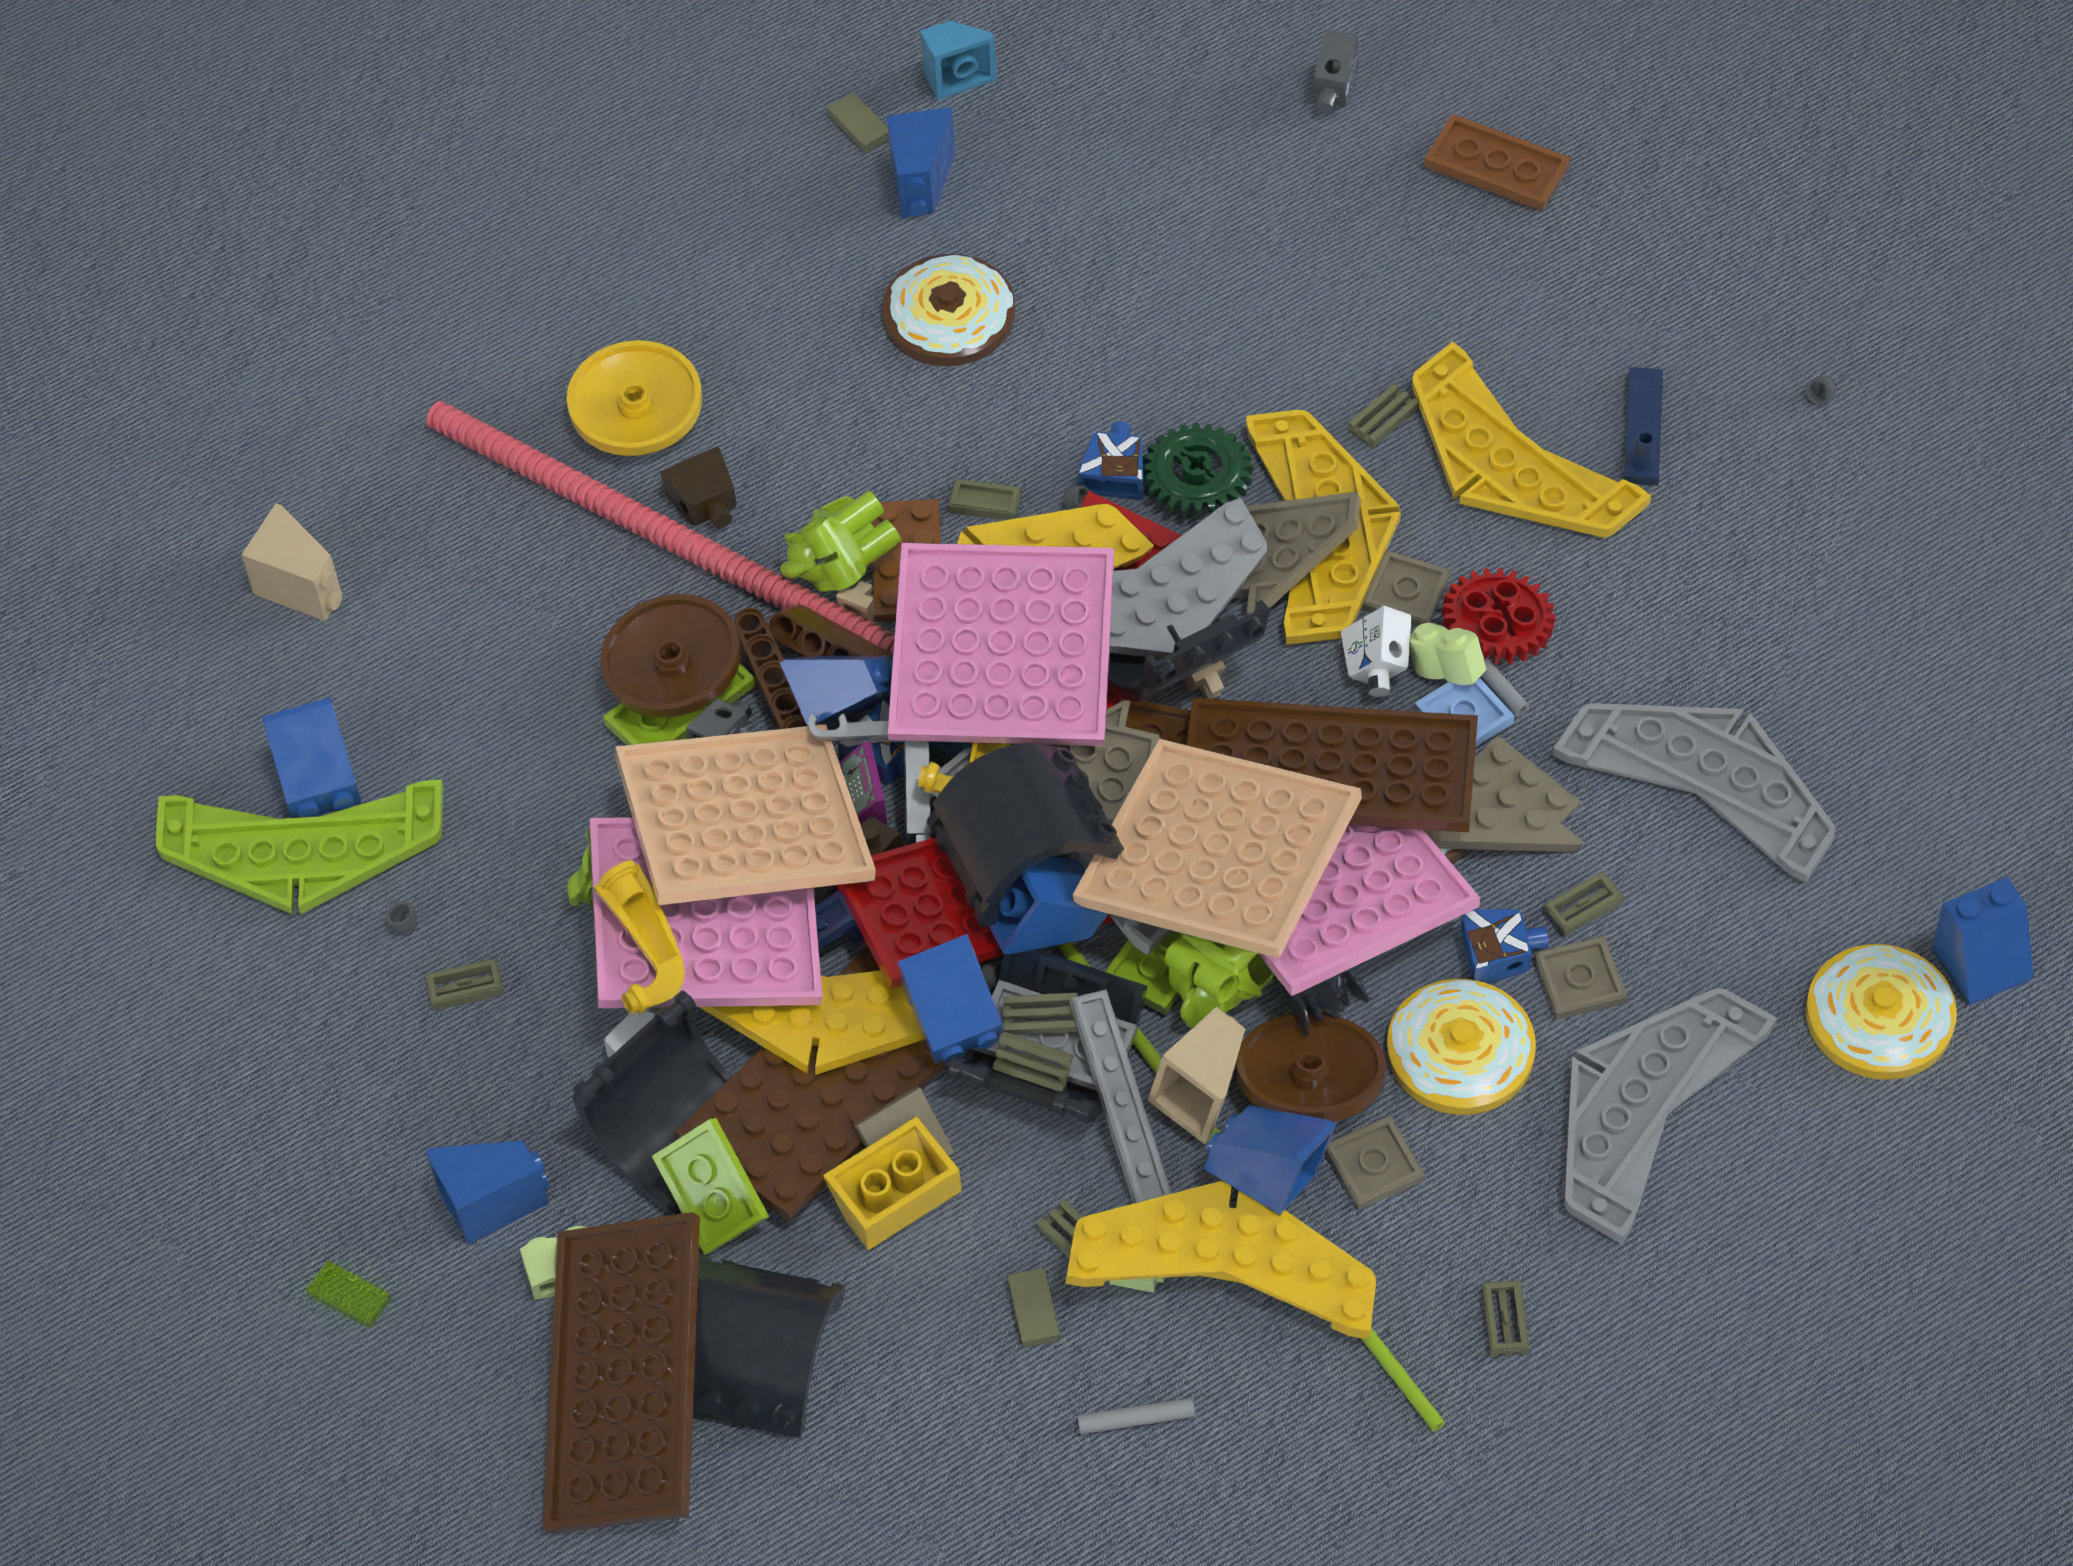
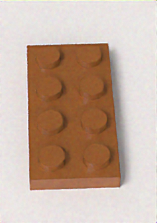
M1451 114L1424 158V167L1541 211H1544L1571 163V157L1455 114Z
M939 499L880 502L884 514L872 521L871 524L875 527L882 521L888 520L898 531L902 542L873 562L875 622L896 621L902 543L941 544Z

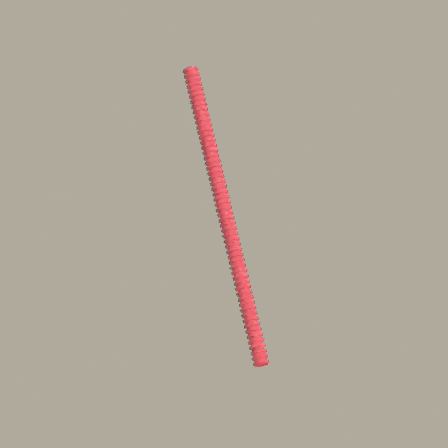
M442 400L436 402L430 408L426 424L438 433H444L446 437L452 438L456 442H461L465 447L469 446L471 450L478 451L483 456L486 455L487 458L495 460L498 464H503L508 469L511 468L514 472L520 473L525 478L529 477L531 481L537 482L541 486H546L550 491L554 490L556 494L563 495L568 500L571 499L572 502L580 504L585 509L589 508L591 512L598 513L601 517H606L610 522L615 521V524L618 526H623L626 530L632 531L636 535H641L643 539L650 540L651 543L658 544L663 549L667 548V551L670 553H676L678 557L685 558L690 563L693 562L694 565L702 567L707 572L711 571L713 575L720 576L724 581L729 580L730 584L738 585L742 590L746 589L751 595L755 594L759 599L764 598V601L769 604L773 603L777 608L784 610L794 604L805 605L887 652L894 654L895 635H892L891 631H883L881 626H874L873 622L865 621V618L862 616L856 617L854 612H847L846 608L838 607L834 602L829 603L827 598H820L819 594L811 593L807 588L802 589V586L798 583L793 584V581L790 579H784L780 574L776 575L774 571L767 570L763 565L758 566L755 561H749L745 556L740 557L739 553L731 552V549L728 547H722L720 543H714L712 539L705 538L700 533L696 534V531L693 529H687L685 525H679L677 521L670 520L665 515L661 516V513L658 511H652L650 507H644L642 503L635 502L630 497L626 498V495L623 493H618L613 488L609 489L607 485L600 484L595 479L592 480L588 475H583V473L575 471L570 466L566 467L564 463L557 462L553 457L549 458L547 454L540 453L539 450L532 449L527 444L523 445V442L520 440H515L510 435L506 436L504 432L498 431L494 427H489L485 422L481 423L479 419L472 418L469 414H464L463 411L455 409L452 405H447Z

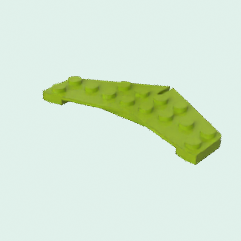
M442 779L424 780L407 785L405 792L324 816L286 819L197 804L194 798L178 795L158 796L156 847L163 860L292 915L294 913L295 886H299L298 908L300 914H303L435 845L442 837L444 787Z

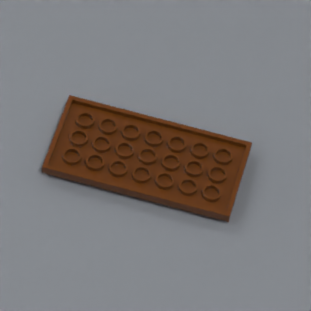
M1207 698L1192 699L1187 746L1361 788L1362 799L1348 825L1469 832L1478 715Z
M867 946L837 976L881 970ZM925 1039L815 1075V1065L819 1046H812L808 1074L762 1047L675 1131L676 1140L709 1119L717 1118L761 1202L790 1222L827 1185L823 1175L858 1154L865 1147L854 1124L911 1089L920 1087L922 1090L948 1064L944 1063V1061L934 1063Z
M694 1212L558 1232L543 1530L546 1532L559 1533L689 1517L700 1216Z

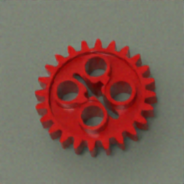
M1484 568L1482 576H1479L1474 570L1470 572L1469 579L1460 576L1458 585L1452 583L1449 593H1445L1441 617L1444 618L1443 627L1449 630L1461 628L1475 633L1479 640L1484 661L1488 656L1493 657L1495 665L1499 664L1500 658H1505L1512 665L1514 656H1517L1523 662L1527 660L1528 653L1537 656L1539 647L1546 648L1548 639L1552 637L1556 615L1552 614L1554 604L1547 603L1549 594H1538L1540 589L1539 583L1529 586V576L1519 580L1516 579L1515 570L1509 576L1503 574L1502 568H1498L1496 574H1491L1488 568Z

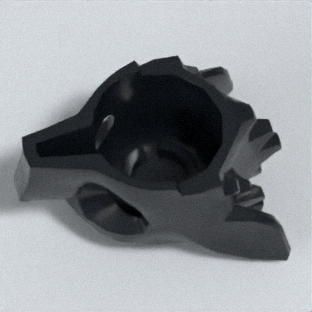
M1347 970L1293 996L1289 994L1280 982L1281 989L1290 1002L1295 1019L1305 1037L1309 1036L1310 1033L1308 1016L1317 1021H1323L1322 1012L1335 1019L1340 1017V1011L1344 1009L1343 1005L1348 1007L1351 1003L1347 997L1349 995L1365 1003L1369 1002V997L1362 983Z

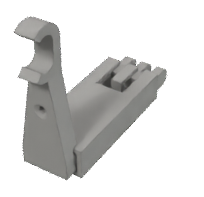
M842 713L838 718L840 726L836 730H819L815 725L817 718L813 714H811L808 721L810 735L820 741L902 742V740L888 739L889 721L847 723L846 717ZM903 741L905 844H913L930 839L931 832L927 826V820L930 817V793H925L924 788L917 787L921 766L929 767V741Z

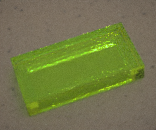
M328 1260L306 1289L309 1297L369 1329L372 1328L392 1300L390 1293Z

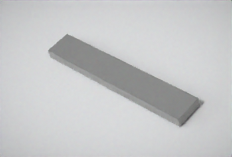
M1107 990L1071 998L1069 1001L1133 1204L1172 1194Z

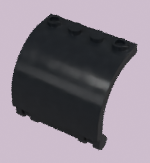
M1263 600L1256 602L1254 613L1241 620H1238L1234 614L1222 620L1216 618L1212 625L1175 642L1173 653L1162 659L1154 658L1152 654L1143 657L1109 653L1108 689L1118 697L1130 702L1143 700L1257 643L1265 633L1270 609Z
M1024 743L1006 746L989 752L961 769L947 783L932 803L935 810L928 818L927 826L930 832L936 835L935 841L940 851L947 853L967 891L965 899L970 908L975 909L974 916L981 927H989L997 922L999 918V900L1021 874L1037 863L1053 856L1070 852H1089L1117 859L1124 850L1116 835V829L1108 821L1103 812L1102 804L1094 796L1089 787L1088 779L1082 774L1075 762V756L1066 748Z
M1038 949L1004 954L998 981L1001 980L1040 994L1077 993V996L1107 990L1115 1018L1135 1024L1137 1028L1148 987L1147 985ZM973 1049L968 1050L963 1057L955 1055L949 1066L948 1077L957 1080L961 1078L970 1080L972 1085L1023 1100L1063 1116L1065 1113L1076 1116L1077 1121L1086 1124L1094 1122L1103 1111L1096 1090L1067 1081L1066 1088L1063 1091H1056L994 1070L993 1064L997 1058Z
M683 990L673 997V1003L668 1008L662 1007L654 1014L652 1020L604 1063L597 1065L591 1071L592 1076L588 1080H581L572 1088L574 1093L572 1099L578 1115L599 1149L637 1190L669 1215L679 1206L652 1156L675 1142V1131L732 1077L712 1054L699 1034L691 1011L696 1007V1003Z
M699 1255L693 1415L801 1438L805 1429L808 1393L818 1346L835 1306L841 1307L845 1285L832 1283L831 1286L819 1284V1279L802 1278L749 1267L728 1260H723L722 1263L710 1261L708 1256Z

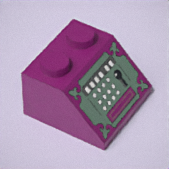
M871 741L864 742L841 760L839 764L859 823L865 822L869 817H875L887 825L885 800Z

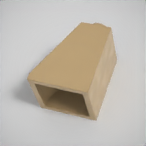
M275 503L242 553V559L253 594L326 621L332 610H336L342 600V592L332 557L282 505Z
M1218 1007L1214 1008L1162 1056L1147 1100L1204 1144H1207L1212 1136L1227 1094L1246 1029Z

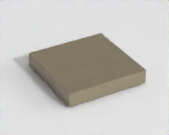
M1386 550L1363 600L1362 610L1372 613L1386 606L1410 614L1412 626L1418 627L1423 623H1431L1451 578V570Z
M1605 936L1534 953V961L1556 1020L1627 1003V995Z
M920 1087L911 1089L854 1124L867 1148L917 1116L948 1156L955 1152Z
M1391 1115L1329 1142L1325 1151L1327 1158L1357 1210L1425 1181V1173Z

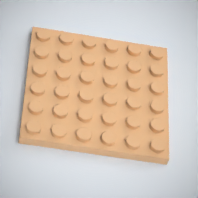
M826 724L816 725L819 730H828ZM808 726L616 746L615 759L658 905L875 880L876 869L832 741L814 739L809 733Z
M1159 739L1112 823L1124 850L1117 859L1095 854L1072 895L1073 901L1085 908L1280 958L1362 799L1361 788Z

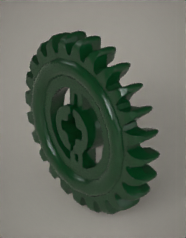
M1193 423L1190 429L1183 424L1179 425L1180 431L1178 432L1172 428L1168 429L1167 437L1163 435L1157 436L1156 444H1150L1147 447L1148 453L1142 457L1143 487L1145 489L1149 488V498L1154 499L1158 497L1159 508L1169 501L1170 514H1173L1178 506H1182V516L1184 519L1191 508H1194L1198 520L1201 518L1203 508H1207L1209 513L1212 514L1215 511V505L1221 507L1227 503V499L1229 501L1239 499L1238 495L1245 497L1247 495V486L1252 484L1251 475L1254 466L1251 463V454L1245 451V444L1241 441L1236 442V435L1233 433L1225 436V429L1222 427L1215 431L1212 430V424H1206L1204 428H1200L1199 423ZM1205 452L1214 455L1220 461L1222 470L1219 475L1213 471L1212 459ZM1175 461L1182 466V481L1173 473L1172 467Z

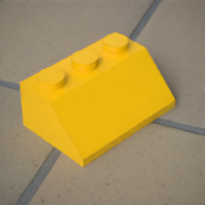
M917 1116L823 1175L847 1224L868 1251L962 1191L960 1170Z

